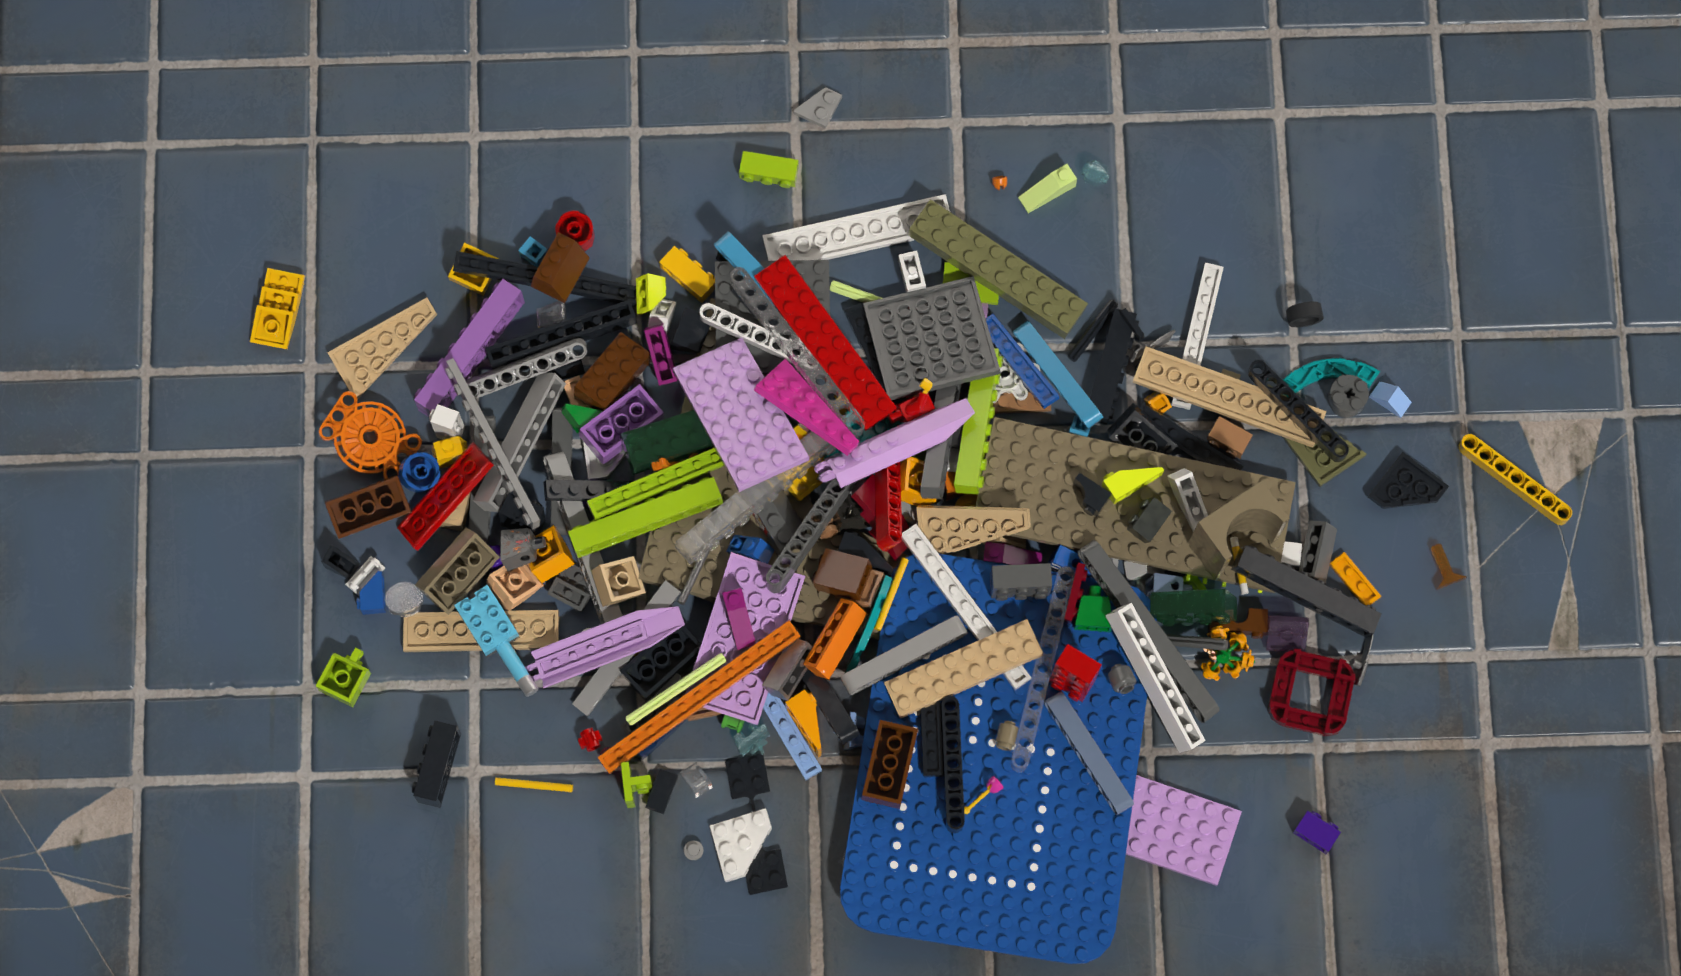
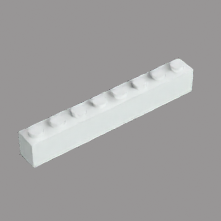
M1129 603L1120 606L1105 615L1178 752L1192 750L1206 741L1133 604Z

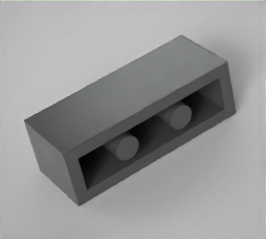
M1309 521L1299 571H1303L1310 578L1321 580L1326 584L1337 528L1328 522Z

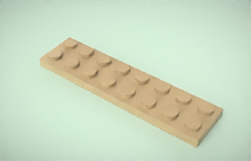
M559 610L504 611L520 637L510 643L514 650H537L559 641ZM445 612L404 613V652L482 651L458 612H451L449 615Z
M1028 619L888 680L884 684L901 719L921 710L923 707L926 708L939 700L942 701L947 696L958 694L1037 659L1044 654Z

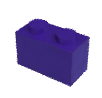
M1307 811L1293 834L1327 855L1341 832L1335 824L1323 821L1318 813Z

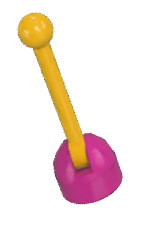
M995 776L988 780L987 790L968 807H964V814H969L970 809L989 792L998 793L1004 788Z

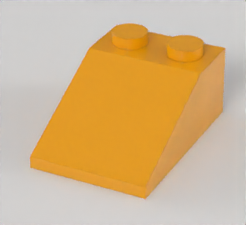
M804 689L786 701L785 706L794 723L819 758L822 756L816 712L817 701L811 692L807 693Z

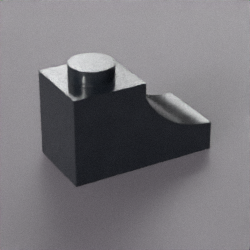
M1079 472L1073 484L1080 490L1083 496L1081 507L1086 514L1098 517L1112 493Z

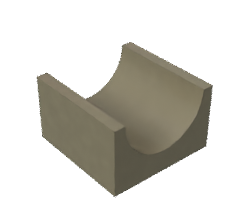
M1262 480L1199 521L1188 544L1213 579L1217 580L1223 575L1232 558L1227 545L1228 535L1242 530L1254 531L1266 537L1272 544L1278 540L1290 518Z

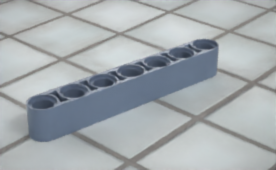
M1060 691L1044 701L1050 715L1113 812L1119 815L1132 807L1134 802L1064 693Z

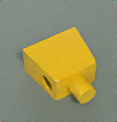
M460 436L440 440L433 443L432 455L438 461L440 469L452 466L468 448V444Z

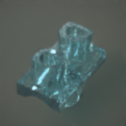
M751 723L748 726L751 732L748 737H745L742 732L733 737L736 747L743 757L749 751L752 755L757 751L761 754L765 753L762 747L768 743L765 739L770 734L764 724L761 726L759 723L758 725Z

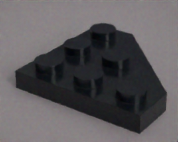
M1402 452L1368 495V498L1382 509L1437 503L1449 486Z

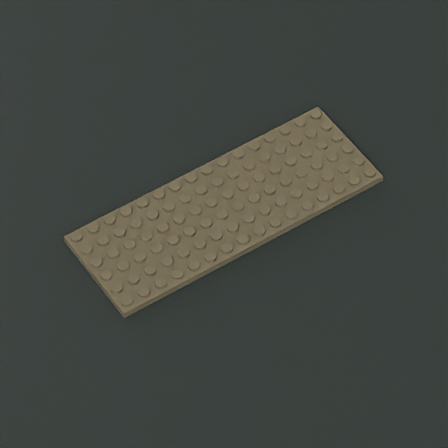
M994 417L989 440V452L985 458L987 459L986 470L982 472L984 485L983 488L979 489L975 507L1029 508L1031 527L1009 536L1055 546L1062 545L1073 550H1080L1089 542L1095 540L1110 558L1214 580L1188 544L1193 531L1172 491L1167 476L1183 468L1191 471L1208 515L1263 480L1281 507L1290 516L1296 482ZM1157 467L1164 469L1161 477L1118 503L1113 504L1109 499L1098 517L1090 516L1083 511L1081 507L1083 496L1080 490L1073 484L1079 472L1101 486L1104 480L1103 477L1110 472L1115 474L1121 470ZM1155 497L1172 512L1151 542L1143 543L1127 530L1130 525L1128 521L1134 514H1138L1141 510L1139 506L1145 499ZM1288 523L1278 540L1272 544L1266 537L1254 531L1242 530L1228 535L1227 545L1232 558L1223 575L1216 581L1239 585L1237 573L1231 570L1234 563L1230 542L1232 537H1238L1240 548L1246 545L1254 546L1260 553L1272 555L1276 561L1281 563ZM1246 578L1248 588L1275 593Z

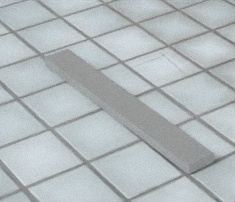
M665 580L643 610L671 607L681 594V591ZM636 653L601 666L572 704L589 716L621 674L620 670L630 662Z

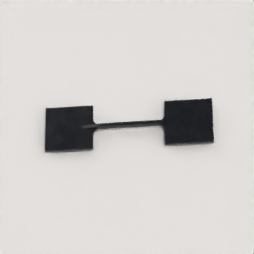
M764 754L725 761L732 800L748 797L751 801L752 811L755 812L754 797L758 794L770 792ZM761 847L746 874L749 895L788 887L781 849L765 851Z

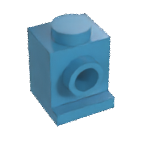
M530 236L518 251L520 257L539 267L548 249ZM535 253L539 254L536 258L533 257Z

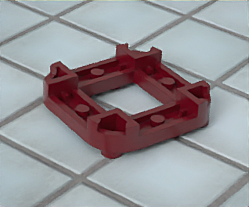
M1302 649L1286 652L1280 658L1276 668L1269 701L1271 719L1280 726L1322 736L1338 734L1347 721L1355 682V674L1352 667L1342 658L1338 660L1301 651ZM1296 671L1334 680L1327 715L1289 707Z

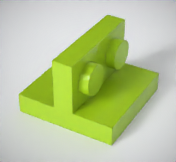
M629 762L621 763L625 802L627 808H634V792H637V794L649 793V790H652L653 787L650 775L632 777Z

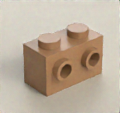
M1219 416L1207 437V441L1215 448L1225 450L1226 454L1230 457L1240 459L1253 434Z

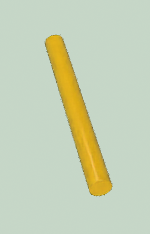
M901 558L874 626V629L881 631L909 562L906 558Z
M495 778V785L573 792L572 784Z

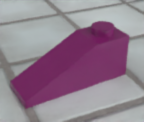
M986 542L983 561L1008 565L1041 564L1042 553L1007 544Z
M739 588L722 593L737 650L754 646L756 641L742 589Z

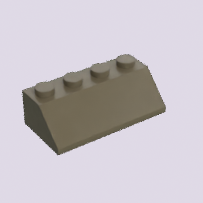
M465 528L419 579L415 586L449 615L455 608L454 605L468 594L500 557L475 532Z

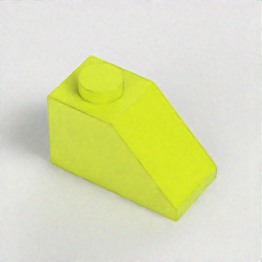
M647 273L636 278L637 314L641 315L651 311L666 296L665 277Z

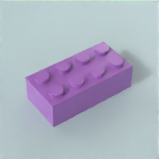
M639 384L580 428L579 437L604 465L663 420L664 412Z

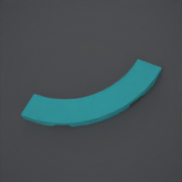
M1330 358L1305 364L1287 375L1283 381L1296 394L1314 382L1339 378L1342 375L1357 376L1365 381L1367 387L1370 388L1380 371L1359 361Z
M885 575L872 610L847 664L845 673L856 668L859 663L861 653L865 650L880 614L883 600L887 596L892 577Z

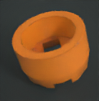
M1007 176L993 177L992 183L994 188L1000 190L1001 186L1002 189H1005L1007 186Z

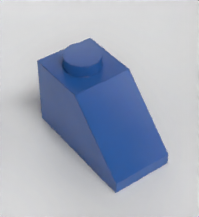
M377 571L360 590V598H357V609H360L363 615L386 613L385 583L382 571Z

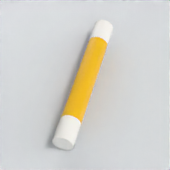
M1238 537L1230 538L1234 561L1240 549ZM1237 573L1241 594H1248L1246 577Z

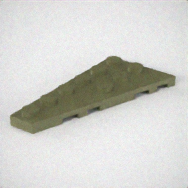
M1321 436L1323 441H1330L1329 436ZM1283 437L1319 487L1367 455L1362 450L1360 451L1353 446L1351 442L1343 439L1349 447L1348 455L1344 461L1334 462L1316 444L1312 448ZM1334 449L1336 454H1344L1342 449Z

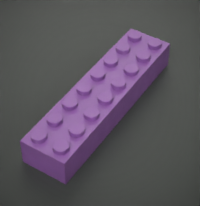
M504 279L494 285L493 293L489 298L486 297L483 300L482 308L478 313L475 312L472 315L471 323L467 328L461 330L460 338L456 343L450 345L446 357L439 360L435 372L428 375L424 387L418 389L415 393L414 401L418 411L429 417L432 409H436L437 404L447 408L450 406L457 394L453 387L455 383L452 379L449 380L445 373L446 361L453 358L465 381L469 379L487 355L485 348L496 343L525 303L520 289Z

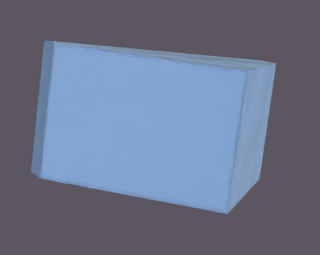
M1379 382L1369 398L1399 418L1403 416L1412 403L1398 386Z

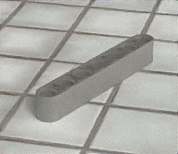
M575 338L466 380L468 386L476 387L477 390L472 392L476 399L582 359L586 355L587 345L583 339ZM580 345L583 347V350L576 352L573 350V347ZM558 352H563L566 356L562 359H559L555 356V354ZM539 359H546L548 363L542 366L537 361ZM526 365L530 368V370L528 372H522L520 370V367ZM509 372L512 374V377L505 379L502 374ZM486 379H492L494 381V384L489 386L486 385L484 381Z
M954 616L854 668L840 678L849 695H853L953 643L968 632L959 616Z

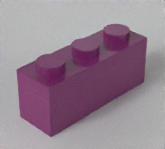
M664 323L645 328L644 332L659 386L678 381L673 372L675 363Z

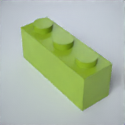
M743 151L739 176L746 182L760 181L765 185L778 184L783 188L795 187L799 160Z

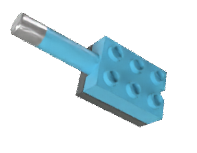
M486 585L476 591L474 598L469 600L466 597L455 604L457 612L486 658L498 652L524 695L529 697L538 691L537 685L510 644L520 638L519 634L489 586Z

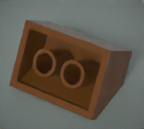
M558 232L533 276L531 287L565 303L588 263L589 256L575 240Z

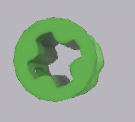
M725 715L721 727H728L736 730L737 733H741L745 721Z

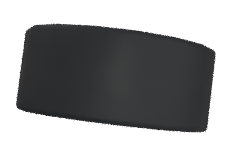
M1315 301L1298 303L1286 310L1288 325L1291 327L1311 326L1324 319L1321 303Z

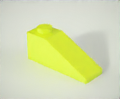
M1157 467L1121 470L1115 474L1110 472L1103 477L1104 480L1101 487L1112 493L1110 500L1113 504H1116L1161 477L1164 469Z

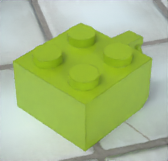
M355 647L351 656L347 655L345 658L334 653L316 684L318 691L354 707L371 675L369 669L363 667V662L360 661L364 652Z

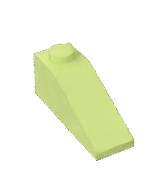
M1068 164L1051 172L1019 196L1018 199L1027 213H1030L1076 187L1077 178Z

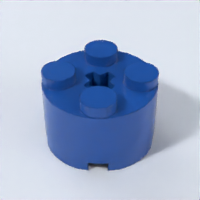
M425 452L414 453L406 457L399 467L398 476L402 485L413 492H423L432 488L440 478L438 461L435 457ZM421 468L423 475L418 476L416 470Z

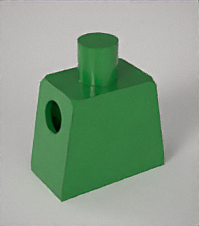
M1090 586L1089 596L1082 595L1074 630L1112 631V627L1105 616L1111 612L1109 597L1101 596L1100 586Z

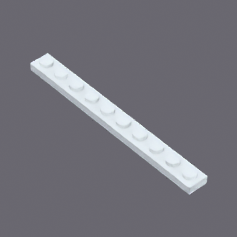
M917 524L903 532L902 540L975 638L979 641L997 633ZM1022 665L1003 673L1014 690H1017L1031 680V676Z

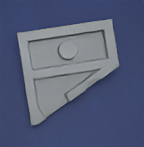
M825 87L794 110V115L826 129L842 99V95Z

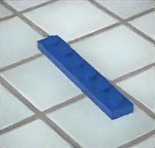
M994 314L988 316L986 322L994 348L999 349L1000 355L1003 356V359L1038 403L1045 409L1059 399L1058 393Z

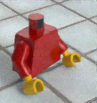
M924 378L919 385L924 389L922 393L919 392L917 395L906 397L895 404L897 410L887 416L891 424L897 421L901 423L909 422L935 409L928 394L932 388L931 381Z

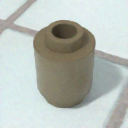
M1005 720L1004 723L999 724L995 740L998 749L1011 751L1012 747L1015 746L1019 730L1015 726L1016 723Z

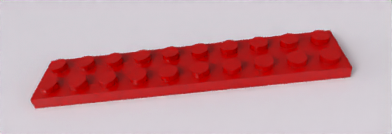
M786 255L754 276L759 286L865 431L897 410L896 405Z

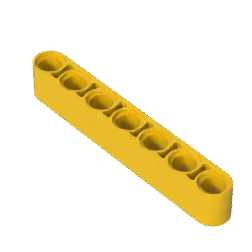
M1467 434L1462 438L1459 444V451L1465 457L1555 524L1564 525L1572 516V510L1569 505L1475 435ZM1464 442H1471L1473 448H1467ZM1480 453L1487 454L1489 459L1483 460L1480 457ZM1495 465H1501L1504 471H1498ZM1516 476L1519 479V483H1514L1511 477ZM1526 488H1532L1535 494H1528ZM1542 500H1548L1551 506L1543 505ZM1557 512H1564L1566 518L1559 517Z

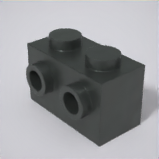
M1155 497L1145 499L1139 506L1141 510L1138 514H1134L1128 521L1130 525L1127 530L1143 543L1151 542L1172 512Z

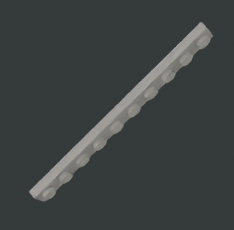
M453 358L447 360L445 373L448 379H452L455 383L453 385L457 395H461L463 398L462 405L466 412L469 411L471 413V422L474 427L479 428L481 432L479 433L480 439L483 444L487 443L489 456L492 460H496L498 473L500 476L504 475L506 479L505 485L509 492H513L517 508L522 509L525 523L527 525L530 524L532 529L539 527L540 519L455 360Z

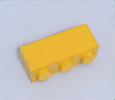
M674 246L659 261L660 268L703 303L715 290V276L710 272L706 273L702 270L703 267L696 260L692 261L689 259V255L682 248L678 249Z

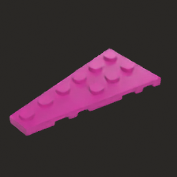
M786 358L755 386V392L848 456L858 446L859 440Z

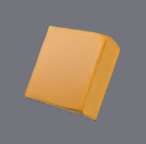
M1157 391L1144 398L1148 406L1161 414L1172 407L1167 396Z

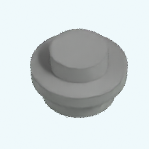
M689 841L684 847V854L689 860H698L703 855V846L698 841Z

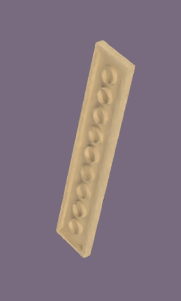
M1145 347L1132 383L1306 446L1314 447L1315 443L1258 386L1150 347ZM1280 395L1283 401L1290 400L1288 397ZM1308 405L1322 420H1324L1326 411ZM1300 408L1293 409L1296 414L1300 415L1303 413ZM1307 422L1310 428L1317 427L1314 422Z

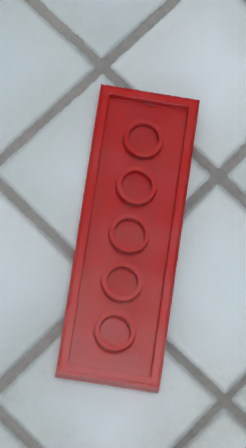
M472 442L397 527L415 550L418 551L494 464L475 443Z

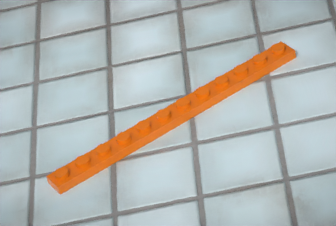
M788 620L608 749L598 759L609 774L621 766V763L629 761L801 637L790 620Z

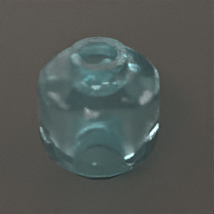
M1097 160L1087 161L1081 171L1083 181L1094 187H1099L1101 184L1105 185L1110 177L1108 166Z

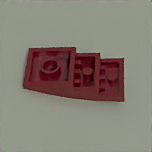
M872 474L851 497L862 507L863 511L860 515L870 524L872 529L869 533L876 539L875 476ZM902 515V533H903V532H905L907 529H909V526H908V524H907V522H906L904 516ZM902 540L887 552L896 560L907 549V545Z

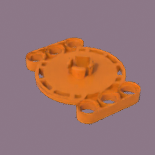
M350 391L344 392L340 396L318 431L319 437L322 440L330 441L334 439V446L338 456L349 468L366 474L383 472L384 479L388 478L387 471L389 469H394L397 471V475L399 474L401 463L397 460L398 454L404 453L408 457L417 453L422 444L419 435L409 434L406 436L403 421L390 407L372 401L357 404L356 395ZM347 395L352 396L354 399V403L350 406L343 403V398ZM365 405H374V406H378V408H373V407L366 408ZM382 408L388 410L393 415H389L387 412L383 411ZM340 411L343 414V419L335 421L332 414ZM395 418L400 423L401 429L398 428V425L394 420ZM330 427L333 431L332 436H323L322 429ZM373 431L377 441L374 444H368L364 441L363 434ZM411 437L418 440V446L415 448L408 446L407 441ZM338 446H342V449L346 454L345 457H343V455L340 453ZM350 459L352 462L358 464V468L351 465L347 460ZM362 467H374L375 470H364Z

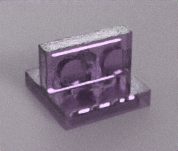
M1268 615L1266 651L1288 652L1294 649H1302L1301 651L1305 652L1309 618Z

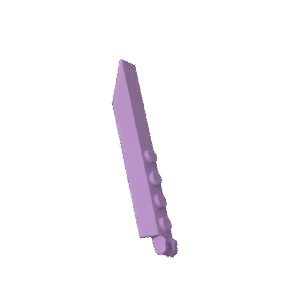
M966 398L865 440L859 443L848 456L839 452L825 458V461L820 464L818 463L814 470L819 474L822 473L819 477L822 482L836 478L840 488L946 441L975 412Z
M679 606L638 610L532 651L531 654L536 661L525 666L528 672L538 668L539 674L531 676L534 682L542 679L543 688L650 648L684 626L685 623Z

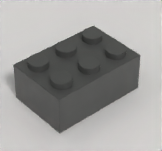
M1051 563L998 565L991 568V598H996L997 601H1004L1015 597L1016 600H1024L1027 597L1044 599L1050 595L1052 588Z

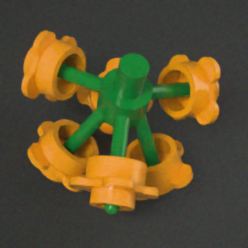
M1223 626L1213 627L1207 636L1226 639V632L1229 631V628L1223 629ZM1232 632L1230 634L1229 649H1203L1209 654L1211 660H1217L1216 662L1210 661L1207 664H1201L1203 676L1206 679H1214L1215 681L1220 679L1218 675L1221 671L1218 666L1220 663L1224 664V673L1231 674L1233 678H1238L1242 669L1245 668V672H1248V668L1253 667L1255 663L1254 656L1251 655L1252 650L1249 649L1246 643L1247 637L1243 633L1236 634ZM1242 649L1244 651L1249 649L1248 653L1242 652L1241 657L1231 656V651L1233 650L1239 652Z

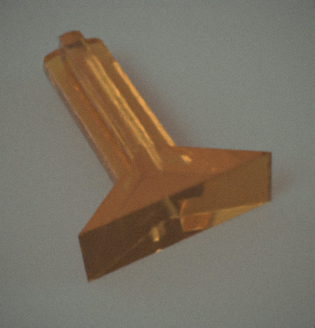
M1441 544L1431 547V551L1443 576V581L1437 590L1467 578V576L1453 573Z

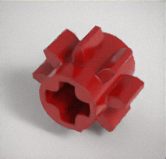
M588 728L580 732L581 738H578V743L581 749L586 748L587 752H591L601 746L599 742L602 741V736L599 730L594 732L593 728Z

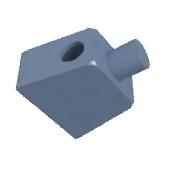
M1154 573L1145 582V595L1153 601L1177 602L1182 596L1192 595V585L1183 584V577Z

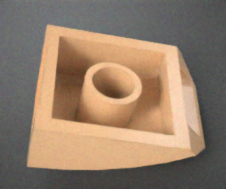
M529 564L507 571L505 566L491 573L486 581L496 599L503 606V609L509 611L524 602L544 585L531 572Z

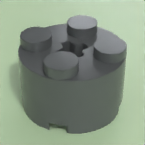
M1342 375L1336 379L1328 394V403L1332 411L1344 418H1350L1362 412L1369 397L1367 383L1354 375Z

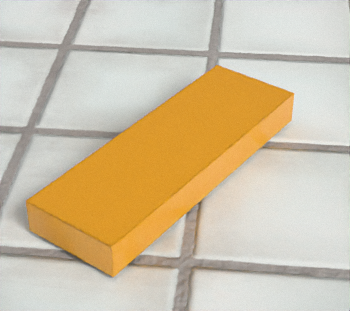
M1345 552L1330 562V567L1360 603L1371 606L1381 598L1378 591Z

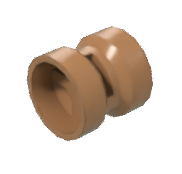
M833 518L820 535L821 539L831 538L838 533L836 525L833 524ZM815 519V520H814V522H820V521H821L820 519Z

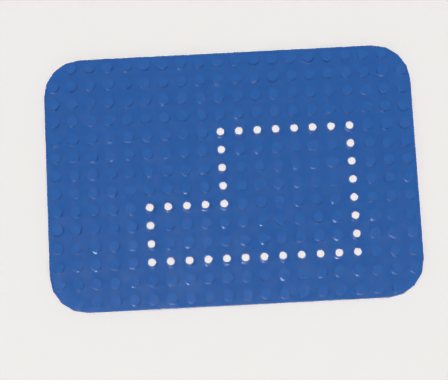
M939 554L997 632L1028 619L1044 655L1022 665L1031 676V680L1017 690H1014L1005 676L1000 674L953 695L959 701L964 807H968L987 790V782L992 776H995L1004 787L998 793L989 792L970 809L969 814H964V826L959 833H951L946 828L944 776L924 777L921 710L900 719L884 682L978 640L960 618L968 632L965 636L872 685L840 885L842 907L847 917L854 924L873 933L1066 964H1086L1099 958L1109 948L1116 931L1132 807L1119 815L1113 812L1050 715L1044 701L1060 692L1051 686L1049 680L1055 663L1067 644L1102 664L1097 678L1083 702L1080 700L1074 701L1068 697V693L1063 690L1061 691L1067 697L1133 800L1147 692L1113 629L1111 632L1074 630L1076 619L1072 618L1071 623L1063 621L1074 575L1051 571L1052 588L1050 595L1044 599L1027 597L1024 600H1016L1015 597L1004 601H997L996 598H991L992 566L1008 564ZM914 555L906 558L909 562L880 631L877 656L958 615ZM899 564L893 569V572L891 574L892 581ZM1086 577L1085 582L1081 581L1082 595L1089 596L1090 586H1100L1094 578ZM1131 586L1156 620V611L1149 597L1139 588ZM1101 588V596L1108 597ZM1077 600L1075 607L1079 608L1080 600ZM1110 600V607L1112 612L1116 609V607ZM1116 664L1130 666L1136 678L1134 689L1129 693L1121 694L1115 692L1108 680V673ZM945 704V708L947 710L951 711L955 709L954 704ZM880 720L918 728L900 809L861 800ZM1005 720L1016 723L1015 726L1019 728L1015 746L1012 747L1011 751L998 749L995 742L999 724L1004 723ZM953 722L945 724L949 730L956 728ZM953 741L946 743L950 749L957 747V744ZM953 760L947 762L950 768L954 769L958 766L957 762ZM956 780L948 782V785L952 788L959 786ZM951 799L949 801V804L952 807H958L960 805L958 800ZM954 818L950 820V824L953 827L960 826V821Z

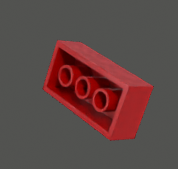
M1067 644L1055 663L1049 682L1054 689L1058 691L1063 690L1068 693V697L1072 700L1083 702L1093 686L1102 664Z

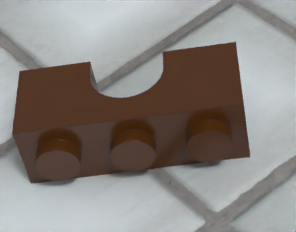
M1210 607L1208 610V633L1211 632L1213 627L1223 626V629L1229 628V631L1226 632L1228 635L1232 632L1236 634L1243 633L1244 635H1250L1251 638L1261 639L1268 633V609L1249 608L1247 620L1243 623H1236L1230 618L1229 607Z

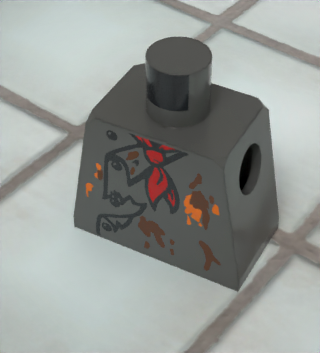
M529 528L501 531V562L507 571L534 562L537 559V549L546 547L544 536L536 538Z

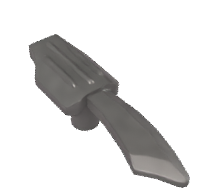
M1172 330L1151 345L1138 342L1135 346L1137 350L1130 359L1131 365L1135 367L1140 363L1146 346L1156 350L1169 342L1176 331Z
M1373 635L1365 639L1361 661L1351 659L1349 663L1350 666L1354 667V686H1361L1368 665L1366 660L1372 646Z

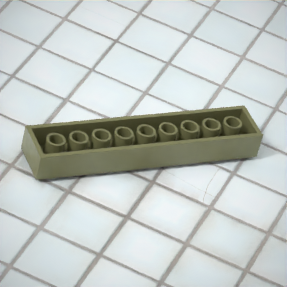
M931 199L909 229L908 236L968 276H974L977 282L1063 339L1070 333L1088 305L1087 302Z

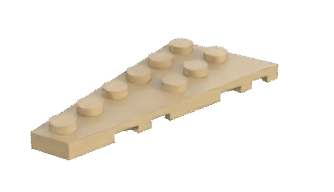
M428 298L419 301L327 352L347 388L356 395L357 400L437 316Z
M918 505L916 507L918 527L938 554L963 550L989 540L992 541L1005 535L1027 530L1031 527L1029 508Z

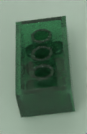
M1227 589L1151 592L1150 613L1163 626H1174V623L1190 626L1194 622L1210 625L1211 622L1216 621L1220 624H1229L1230 621H1237V597Z

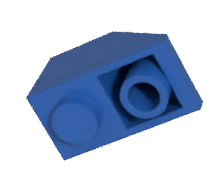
M734 535L726 552L729 554L732 552L768 564L774 549L762 538Z

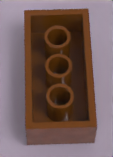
M620 332L574 386V396L592 409L606 410L623 396L650 364V352Z
M398 475L325 501L338 539L411 513L410 505Z
M883 720L879 721L861 800L900 809L918 728Z

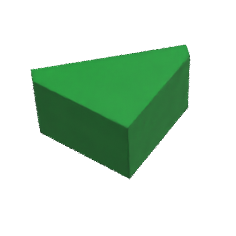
M565 404L561 412L578 434L580 428L603 411Z

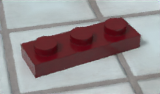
M1077 564L1063 620L1065 622L1071 623L1072 618H1077L1079 608L1075 606L1077 600H1081L1083 589L1080 588L1081 581H1086L1088 570H1085L1086 564Z

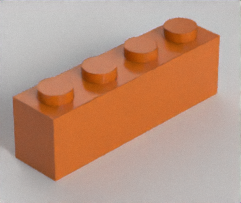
M841 598L803 665L816 676L829 680L867 613L855 602Z

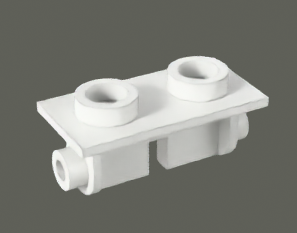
M370 556L345 585L360 597V590L377 571L383 572L385 567L375 557Z

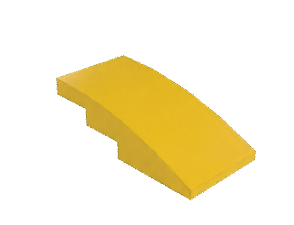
M267 268L259 305L256 307L250 342L288 349L306 275Z

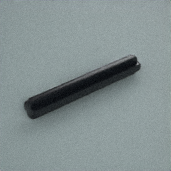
M1110 299L1068 354V358L1071 361L1076 362L1113 314L1115 308L1118 307L1116 301Z

